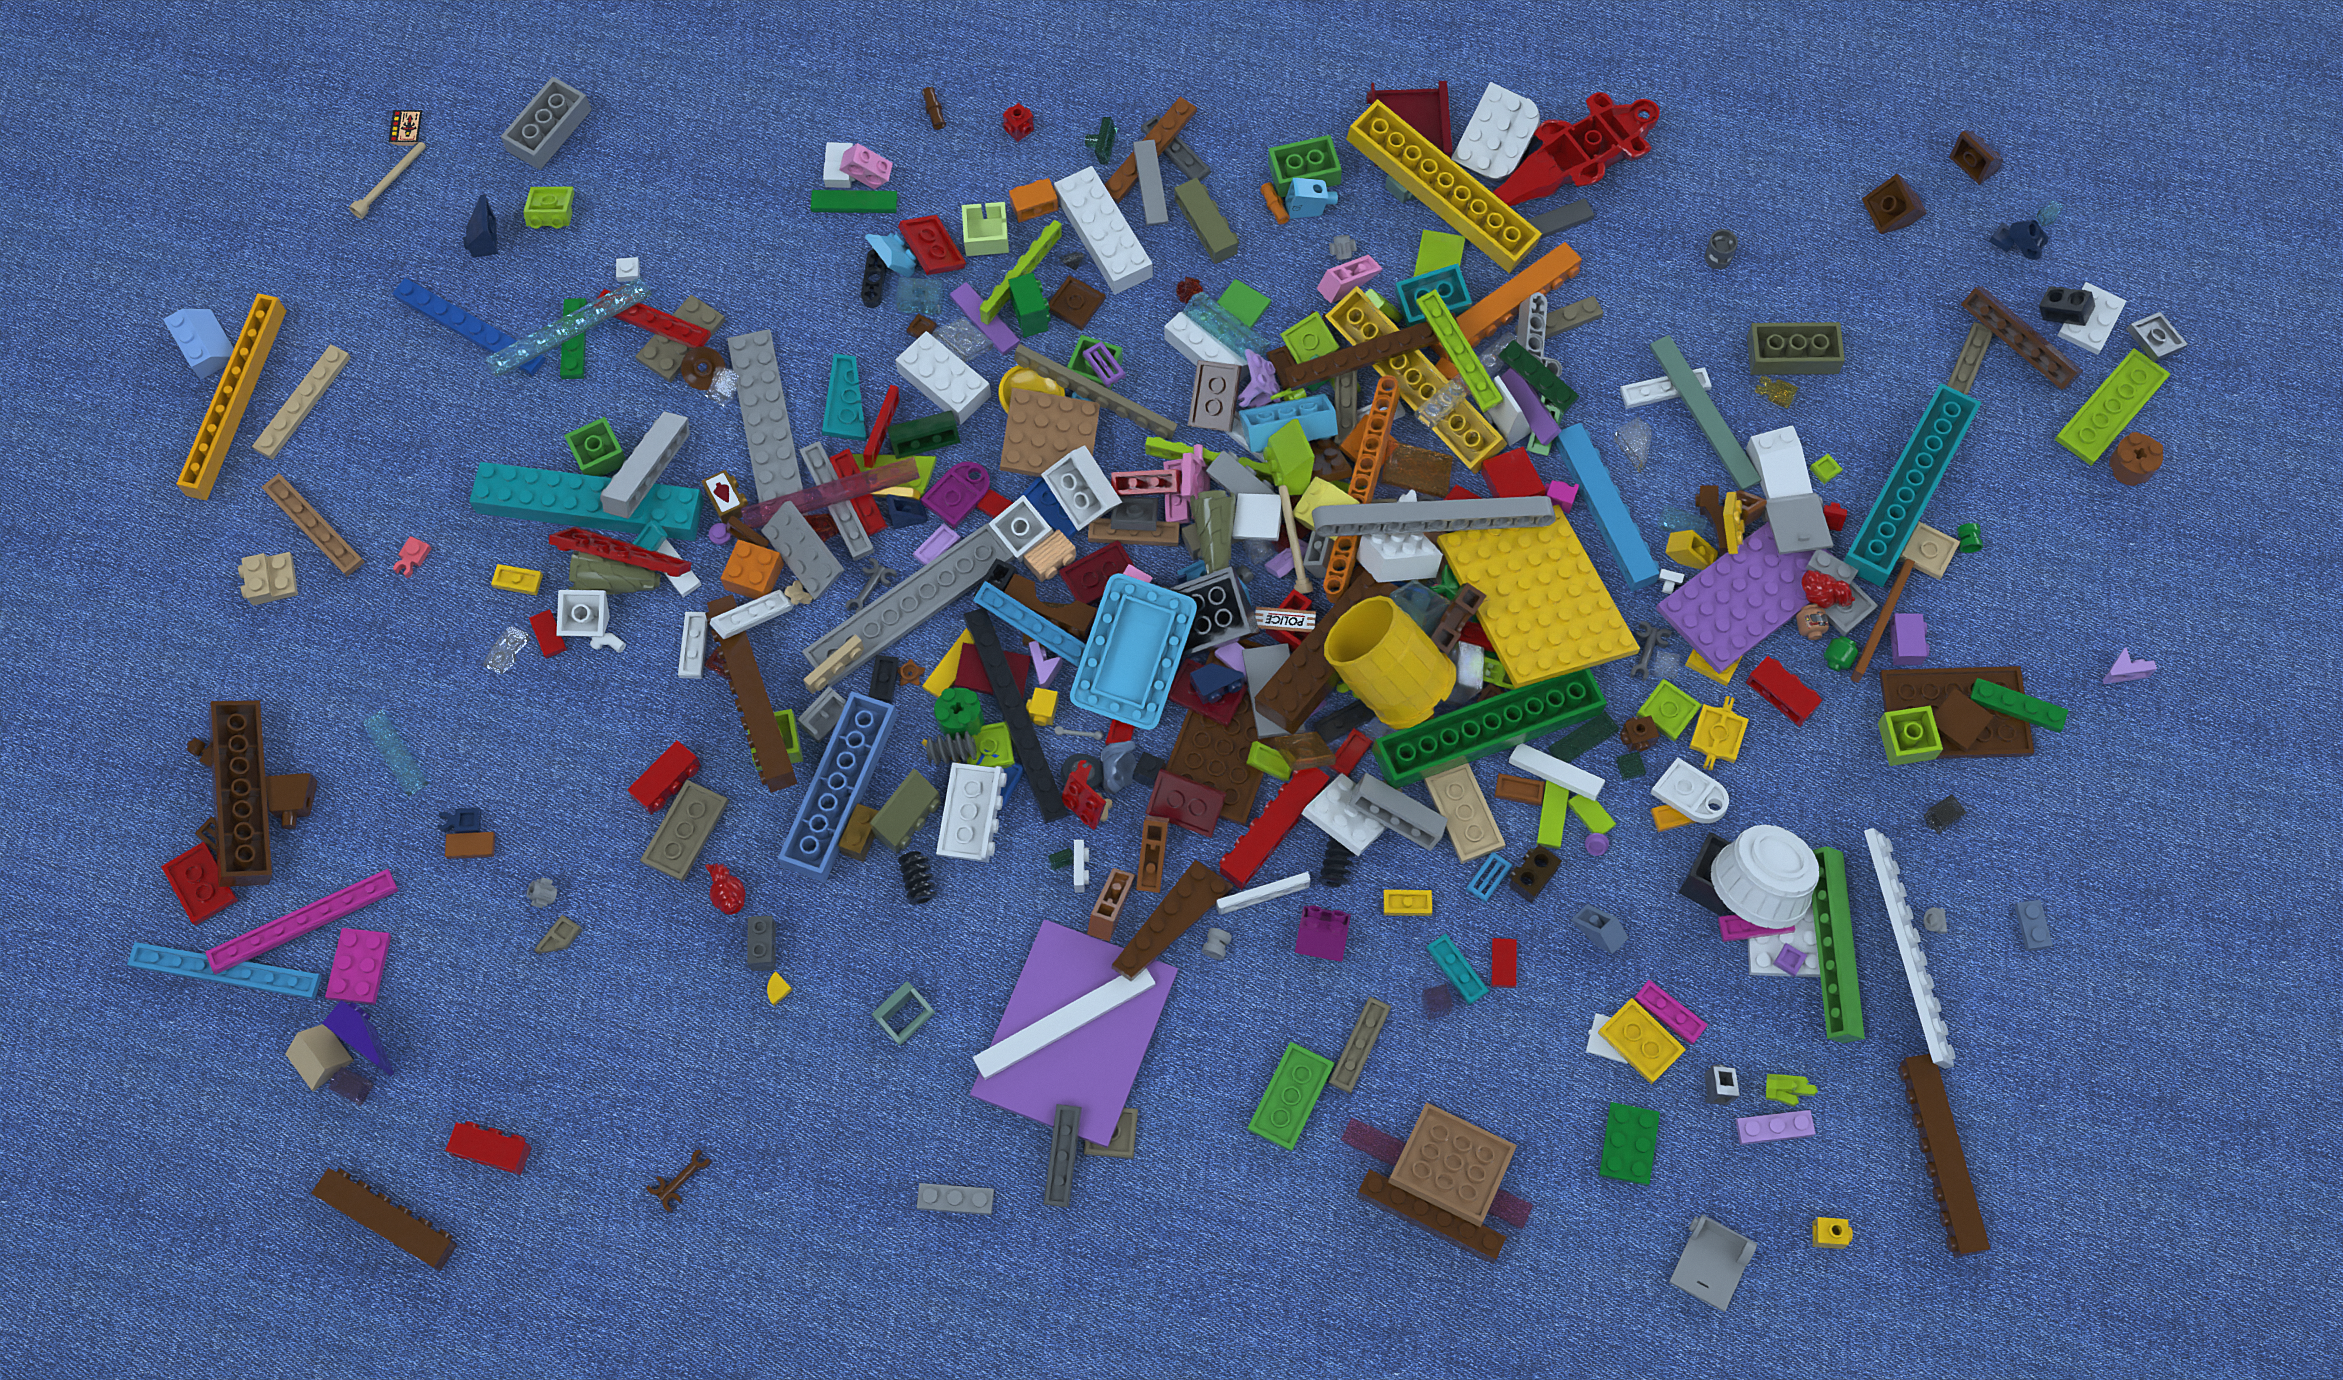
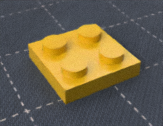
M1727 492L1723 512L1729 554H1738L1739 545H1743L1742 533H1745L1744 520H1740L1742 503L1741 500H1737L1736 492Z

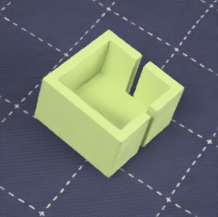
M1005 202L985 203L987 219H983L981 204L962 205L966 256L1009 253Z

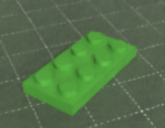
M1290 1041L1247 1131L1292 1152L1335 1063Z

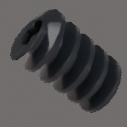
M1329 835L1331 841L1327 842L1328 850L1324 854L1326 859L1322 862L1324 867L1320 871L1322 876L1318 881L1327 887L1339 888L1342 884H1349V880L1343 876L1351 875V871L1345 867L1353 866V862L1348 860V858H1354L1355 854Z
M920 851L908 852L898 858V863L901 865L900 871L903 874L902 879L905 882L904 887L908 891L906 895L907 899L910 900V905L926 903L937 896V892L929 891L935 887L934 883H927V881L933 878V875L925 874L931 868L930 865H923L928 861V857L921 856L922 853Z

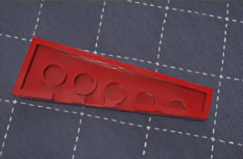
M576 526L549 535L548 544L557 546V549L561 551H570L572 549L645 567L653 571L665 572L672 577H680L691 570L692 562L656 551H649L647 548Z

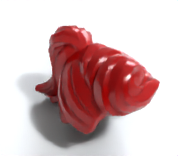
M1807 570L1802 577V587L1807 600L1821 608H1830L1834 604L1846 607L1855 601V597H1852L1850 585L1845 581H1837L1831 575L1820 573L1816 570Z
M724 863L706 864L705 868L710 873L711 880L713 881L709 891L712 904L727 915L740 911L744 906L746 896L743 883L737 877L729 875V869H727V866H724Z

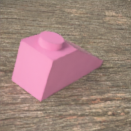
M1366 255L1328 269L1317 290L1326 300L1333 303L1343 299L1356 286L1361 287L1379 274L1383 268L1370 255Z

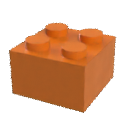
M738 539L720 579L725 590L752 599H758L772 593L784 562L780 552Z

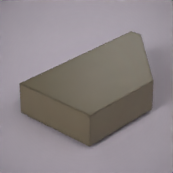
M561 915L534 951L542 954L568 949L582 931V928Z

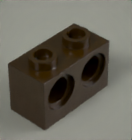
M1540 844L1534 850L1530 848L1523 857L1525 862L1521 868L1516 866L1509 875L1511 879L1509 888L1531 904L1562 863L1561 859ZM1542 860L1546 866L1538 867L1534 861ZM1529 878L1532 884L1524 885L1520 879Z

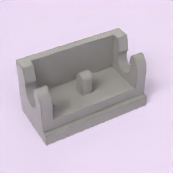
M829 686L797 719L800 727L820 743L837 725L847 701Z

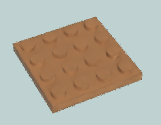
M1012 388L999 470L1042 477L1041 474L1071 451L1084 445L1093 457L1100 404L1092 401Z
M1426 1102L1388 1183L1481 1227L1517 1145Z

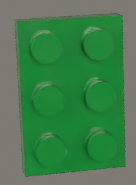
M1610 1102L1598 1176L1649 1186L1660 1112Z

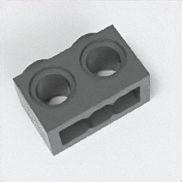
M773 916L748 917L747 964L751 971L776 970V922Z

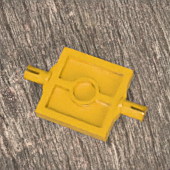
M1726 696L1722 708H1715L1706 704L1702 706L1689 748L1707 755L1703 765L1704 769L1708 767V770H1713L1716 759H1723L1731 763L1736 761L1749 719L1738 716L1731 711L1735 701L1733 697L1729 702L1730 696Z

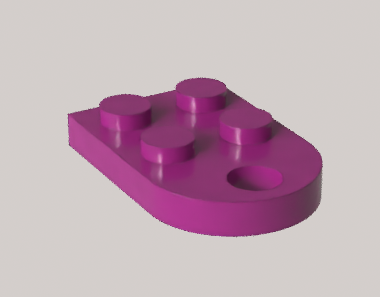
M975 462L958 463L950 468L920 499L921 503L955 529L977 507L978 503L990 489L989 475L984 467ZM973 472L981 474L980 478L976 480L970 479L969 475Z

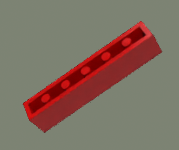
M1309 761L1295 769L1292 774L1293 779L1289 783L1285 782L1280 787L1278 797L1274 801L1271 799L1264 807V814L1260 818L1256 817L1251 822L1249 832L1245 836L1241 835L1234 844V850L1230 854L1227 852L1219 862L1220 874L1241 890L1244 889L1304 816L1302 814L1304 808L1329 785L1330 777Z

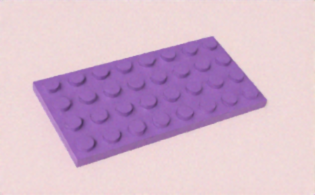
M1767 522L1743 540V545H1739L1738 554H1729L1727 552L1657 604L1655 609L1720 674L1739 660L1741 656L1747 654L1794 618L1801 611L1802 607L1812 604L1807 600L1803 590L1802 577L1807 571L1805 568L1816 550L1779 555L1770 524ZM1821 549L1826 553L1832 555L1827 549Z

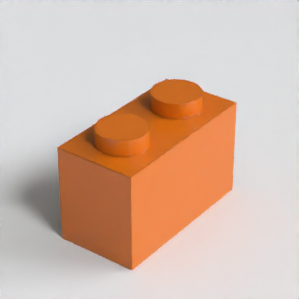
M1049 178L1037 180L1034 183L1017 186L1009 190L1010 204L1018 223L1059 210L1058 198Z

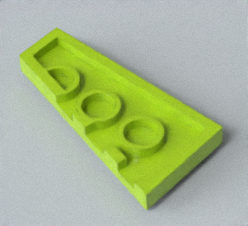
M853 454L868 485L914 488L921 493L920 498L925 495L937 462L936 456H907L896 459L895 455H878L875 465L871 469L864 466L863 454Z

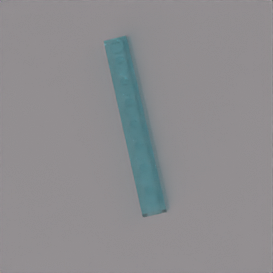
M640 276L485 358L495 377L498 378L652 296V293Z

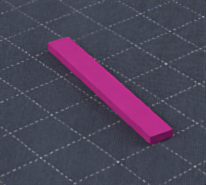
M386 869L214 947L205 953L211 969L216 975L399 890L390 870Z

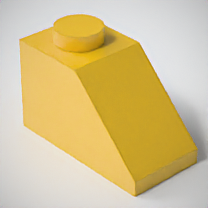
M1694 530L1670 533L1665 553L1678 564L1704 570L1716 561L1718 551Z

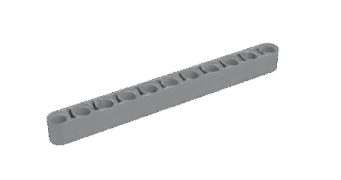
M1547 496L1319 506L1312 511L1316 534L1321 537L1544 527L1551 525L1556 520L1551 499Z

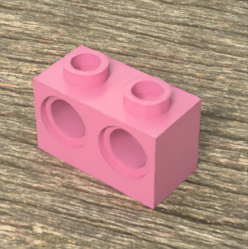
M857 143L844 151L839 170L875 190L889 181L893 163Z

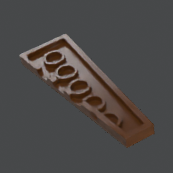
M1194 860L1113 962L1111 968L1129 981L1134 980L1155 961L1157 956L1164 953L1178 937L1180 938L1184 935L1188 928L1197 923L1208 910L1215 907L1218 899L1226 897L1233 890L1234 885L1197 860Z

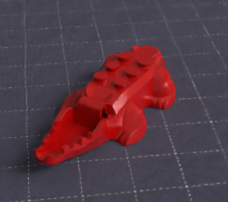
M1596 92L1586 99L1587 108L1590 112L1589 115L1572 125L1567 121L1548 119L1542 122L1534 132V135L1543 141L1541 148L1528 156L1522 165L1509 176L1507 181L1492 193L1510 207L1512 205L1516 206L1521 202H1527L1530 199H1542L1552 196L1562 185L1567 183H1574L1577 187L1592 186L1598 183L1603 178L1605 169L1624 158L1631 162L1641 159L1651 151V145L1644 139L1648 135L1649 130L1653 129L1658 122L1660 115L1659 107L1649 99H1638L1631 105H1616L1607 93ZM1645 111L1649 114V118L1639 117L1638 114Z

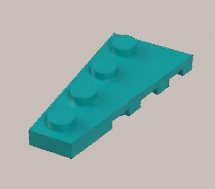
M834 353L822 435L866 442L856 356Z

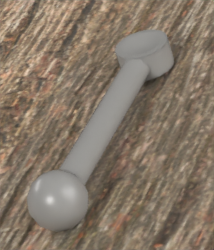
M1061 726L1055 728L1057 736L1068 734L1094 737L1096 740H1100L1103 737L1100 731L1092 733L1065 730Z

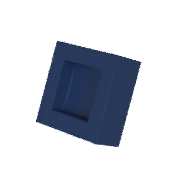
M2004 223L2000 224L1989 242L2006 252L2015 243L2010 237V227Z

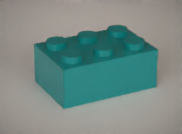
M1458 263L1395 283L1394 292L1407 328L1427 321L1416 304V299L1434 289L1437 290L1449 312H1454L1455 316L1461 315L1471 308L1472 301Z

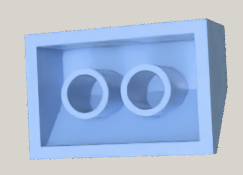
M181 309L163 319L189 365L200 380L227 366L234 348L211 309Z

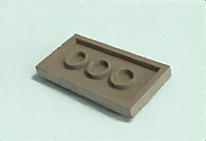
M690 295L672 315L709 330L711 333L710 338L726 321L725 316L693 295ZM655 334L635 358L639 363L671 383L681 372L683 357L692 348Z
M686 780L640 859L641 863L680 882H684L728 805V798Z

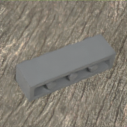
M1223 450L1206 470V474L1227 492L1234 493L1236 499H1238V493L1277 495L1273 492L1274 487L1266 480L1261 482L1256 478L1257 473L1248 465L1244 468L1238 463L1240 459L1231 451L1226 453ZM1282 509L1281 523H1282V521L1285 519V518H1284L1283 509Z
M1365 773L1355 786L1349 802V806L1429 851L1442 838L1448 820L1446 817L1368 773Z

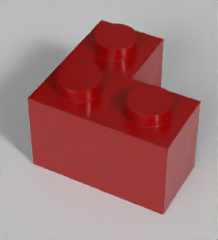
M1293 589L1278 608L1311 611L1312 601ZM1266 629L1265 631L1266 634L1280 644L1288 643V648L1292 652L1311 633Z

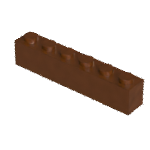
M1983 286L1975 287L1961 303L1966 310L2061 390L2069 388L2083 372L2082 369Z
M328 1167L311 1192L312 1195L438 1271L442 1270L457 1247V1244L451 1241L453 1238L451 1234L441 1228L438 1233L430 1229L433 1225L431 1222L421 1216L418 1220L410 1217L411 1210L401 1204L395 1208L390 1205L392 1199L379 1192L375 1196L369 1192L372 1187L358 1180L355 1184L349 1180L352 1175L338 1168L335 1172Z
M1370 1169L1368 1170L1358 1191L1357 1198L1491 1264L1495 1263L1506 1240V1236L1484 1225L1479 1227L1388 1183V1178Z

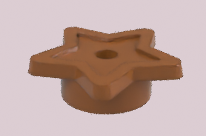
M909 659L907 663L898 668V674L901 676L900 685L904 686L912 683L919 686V676L925 672V668L918 667L912 659Z

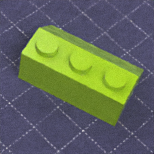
M1292 419L1268 438L1267 447H1264L1263 457L1268 462L1269 472L1274 476L1275 486H1278V488L1281 485L1287 486L1289 495H1304L1310 485L1315 456L1299 420Z

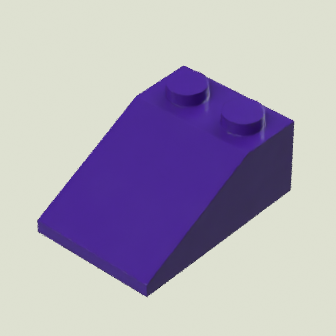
M341 1000L322 1024L388 1075L392 1076L394 1074L393 1068L375 1026L368 1021L371 1016L352 1001L348 1005Z

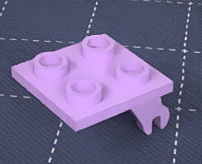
M1247 349L1245 354L1252 380L1242 394L1238 396L1240 401L1245 399L1239 405L1242 407L1249 405L1251 408L1265 406L1272 401L1270 399L1271 396L1280 392L1279 385L1274 377L1275 368L1270 361H1266L1259 354ZM1277 398L1273 401L1278 403L1280 402V398Z

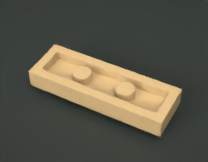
M856 634L803 679L806 688L813 694L817 690H822L827 685L828 680L834 675L841 674L850 661H854L861 656L864 650L862 640Z

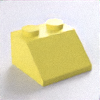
M1315 476L1292 512L1294 518L1303 526L1315 531L1312 511L1315 508L1329 505L1360 504V502L1333 484ZM1330 536L1327 538L1336 541L1338 536Z

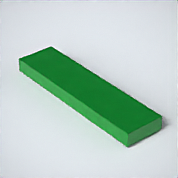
M812 190L810 208L811 212L897 213L898 193L897 191Z

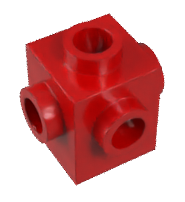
M1017 103L1003 113V128L1019 142L1034 131V116L1027 107L1024 108L1020 103Z

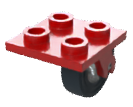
M1078 753L1069 756L1062 765L1061 780L1065 788L1061 798L1068 809L1076 813L1084 824L1095 830L1107 803L1095 792L1102 782L1103 768L1094 757Z

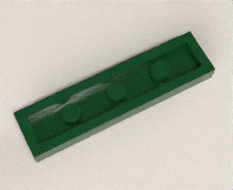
M1514 339L1498 355L1499 359L1563 414L1580 398L1574 390Z

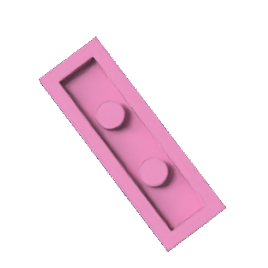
M1183 458L1163 462L1164 470H1181ZM1165 494L1166 522H1180V524L1190 522L1189 501L1182 497L1181 494Z

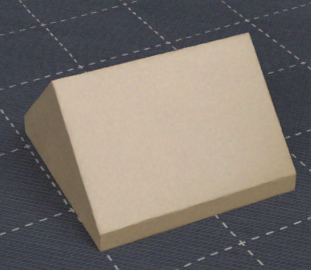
M323 1024L298 1032L285 1053L313 1092L354 1061L336 1035Z

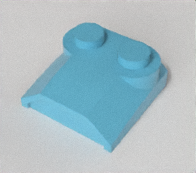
M890 233L888 236L872 234L865 236L888 268L907 278L915 272V266L918 264L917 258L911 249H907L904 246L906 242L898 233L895 235Z

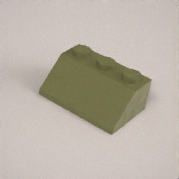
M913 768L870 822L875 839L897 854L901 849L904 850L908 847L912 840L911 836L915 831H920L923 828L927 816L930 813H934L941 803L939 792L916 769Z

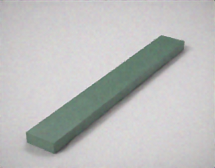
M1670 335L1649 345L1650 350L1739 490L1744 491L1760 483L1762 479Z

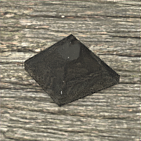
M1075 251L1060 256L1059 261L1076 271L1084 255L1080 251Z

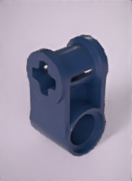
M2036 220L2014 222L2010 226V237L2020 248L2022 254L2028 259H2039L2042 255L2041 250L2048 243L2049 238Z

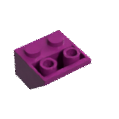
M1304 905L1295 953L1342 962L1351 914H1346L1341 910H1325L1315 905Z

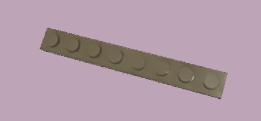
M1021 344L1016 348L1014 361L1021 367L1030 368L1036 371L1039 376L1056 381L1060 387L1069 388L1080 397L1089 398L1100 404L1102 408H1109L1119 417L1128 418L1139 427L1154 431L1161 438L1169 440L1173 438L1178 424Z

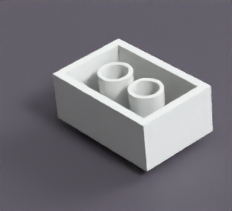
M1423 532L1362 535L1356 559L1379 583L1436 578L1443 554Z

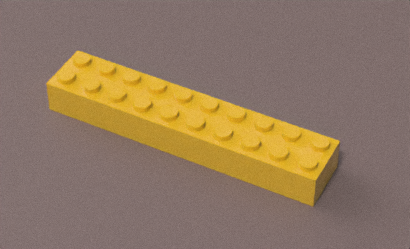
M1378 99L1350 126L1346 138L1348 142L1509 274L1537 246L1542 235L1540 231Z
M1358 286L1350 291L1325 315L1329 322L1352 346L1399 331L1396 325L1371 302ZM1419 349L1371 365L1381 377L1391 375L1397 379L1400 397L1474 475L1481 470L1482 461L1495 457L1507 445L1504 438Z

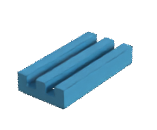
M1492 852L1465 891L1471 892L1475 898L1481 899V902L1486 904L1513 865ZM1493 860L1498 861L1478 889L1474 888ZM1501 865L1505 866L1503 871L1500 873L1495 882L1484 895L1482 891L1485 889L1490 880L1499 870Z

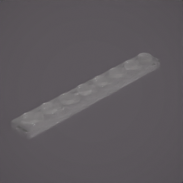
M1509 331L1478 356L1489 377L1505 365L1498 355L1513 339L1517 342V336ZM1458 373L1420 406L1413 416L1432 429L1469 397L1471 392L1460 374Z

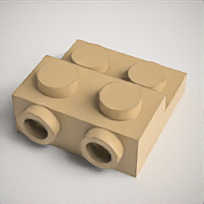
M290 552L269 557L262 553L241 558L242 565L238 566L240 577L244 578L245 585H241V593L244 599L247 598L253 606L298 595L293 555Z

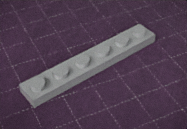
M820 441L800 449V454L853 560L856 561L874 553V548Z

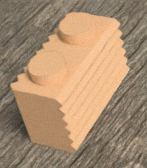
M1058 529L1023 555L1024 564L1041 582L1045 579L1050 580L1057 574L1058 569L1062 566L1070 565L1075 560L1076 548Z

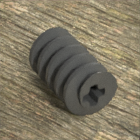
M965 731L964 738H961L957 732L955 740H952L950 734L946 735L945 741L942 740L940 735H937L936 742H933L931 736H928L926 749L929 766H931L932 759L936 765H940L941 758L945 764H949L951 757L957 763L959 762L960 755L964 761H968L969 754L973 760L977 759L974 736L971 737L968 731Z

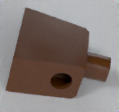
M311 773L265 776L270 813L276 818L282 819L281 827L283 829H295L297 817H308L311 814L318 781Z

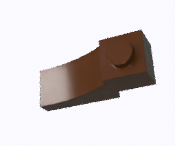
M1700 485V494H1695V507H1700V515H1705L1709 520L1716 535L1719 557H1722L1728 552L1723 517L1724 506H1719L1718 485Z

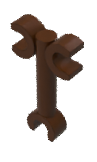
M700 1149L692 1154V1162L668 1185L662 1177L657 1176L656 1179L660 1182V1187L657 1190H653L649 1185L646 1187L651 1195L658 1196L663 1202V1207L669 1213L673 1212L669 1207V1202L672 1199H676L680 1204L683 1202L682 1198L674 1192L698 1169H705L711 1164L708 1158L702 1163L698 1162L699 1156L703 1153Z

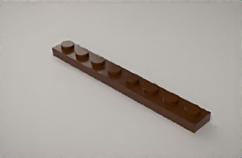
M1453 312V313H1451V315H1452V317L1454 318V320L1456 321V323H1457V325H1458L1457 319H1456L1455 314H1454V312ZM1426 321L1285 368L1284 370L1291 391H1295L1439 343L1440 341Z

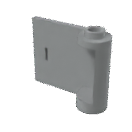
M1817 493L1766 499L1767 505L1761 517L1764 522H1769L1779 555L1833 548L1832 538L1822 510L1823 501L1820 496L1818 497Z
M1701 1214L1699 1218L1695 1216L1688 1230L1692 1231L1669 1283L1725 1312L1741 1275L1756 1250L1757 1243Z

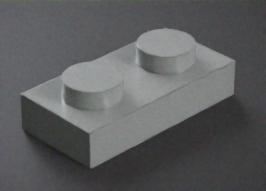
M1821 549L1815 551L1805 568L1831 575L1837 581L1842 580L1849 585L1858 572L1854 567Z

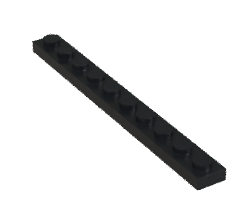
M980 608L964 613L963 618L1043 821L1047 824L1065 818L1068 813L988 612L985 608Z

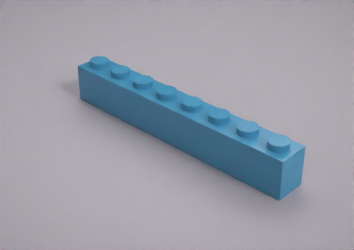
M1581 423L1562 429V432L1554 438V444L1575 484L1579 485L1578 490L1631 592L1656 583L1660 574L1659 564L1657 561H1653L1647 542H1643L1637 523H1633L1630 517L1629 507L1627 504H1623L1617 485H1613L1609 469L1603 466L1599 450L1594 448L1591 443L1590 433L1587 429L1584 430Z

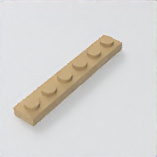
M330 344L252 445V448L273 460L350 360V355Z

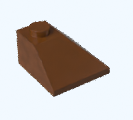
M1895 174L1862 198L1880 234L1910 226L1927 214L1918 195L1899 174Z

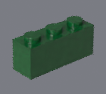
M952 410L887 427L896 459L961 442Z

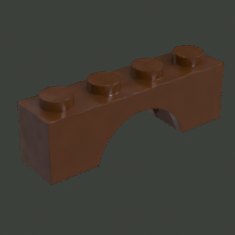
M1014 573L1004 591L1005 594L1076 639L1080 638L1086 641L1097 614L1096 608L1078 600L1062 608L1048 607L1037 598L1035 582Z

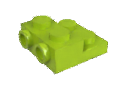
M530 187L523 211L526 226H531L534 229L542 226H552L556 229L569 226L573 214L571 205L575 194L574 188Z

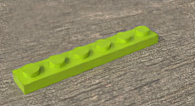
M1054 219L1049 226L1047 225L1039 239L1032 242L1029 251L1018 259L1014 269L1007 272L1004 281L1000 285L995 286L989 299L981 303L979 308L981 322L989 325L1010 299L1008 279L1032 273L1062 237V223Z
M1434 289L1416 299V304L1482 412L1484 413L1502 403V396L1437 290Z

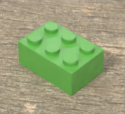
M1331 135L1268 148V165L1277 194L1280 197L1287 196L1293 178L1323 180L1326 182V187L1341 184L1342 169Z

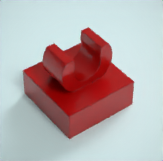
M1831 502L1830 506L1824 505L1823 513L1828 529L1841 532L1847 516V509L1840 508V503Z

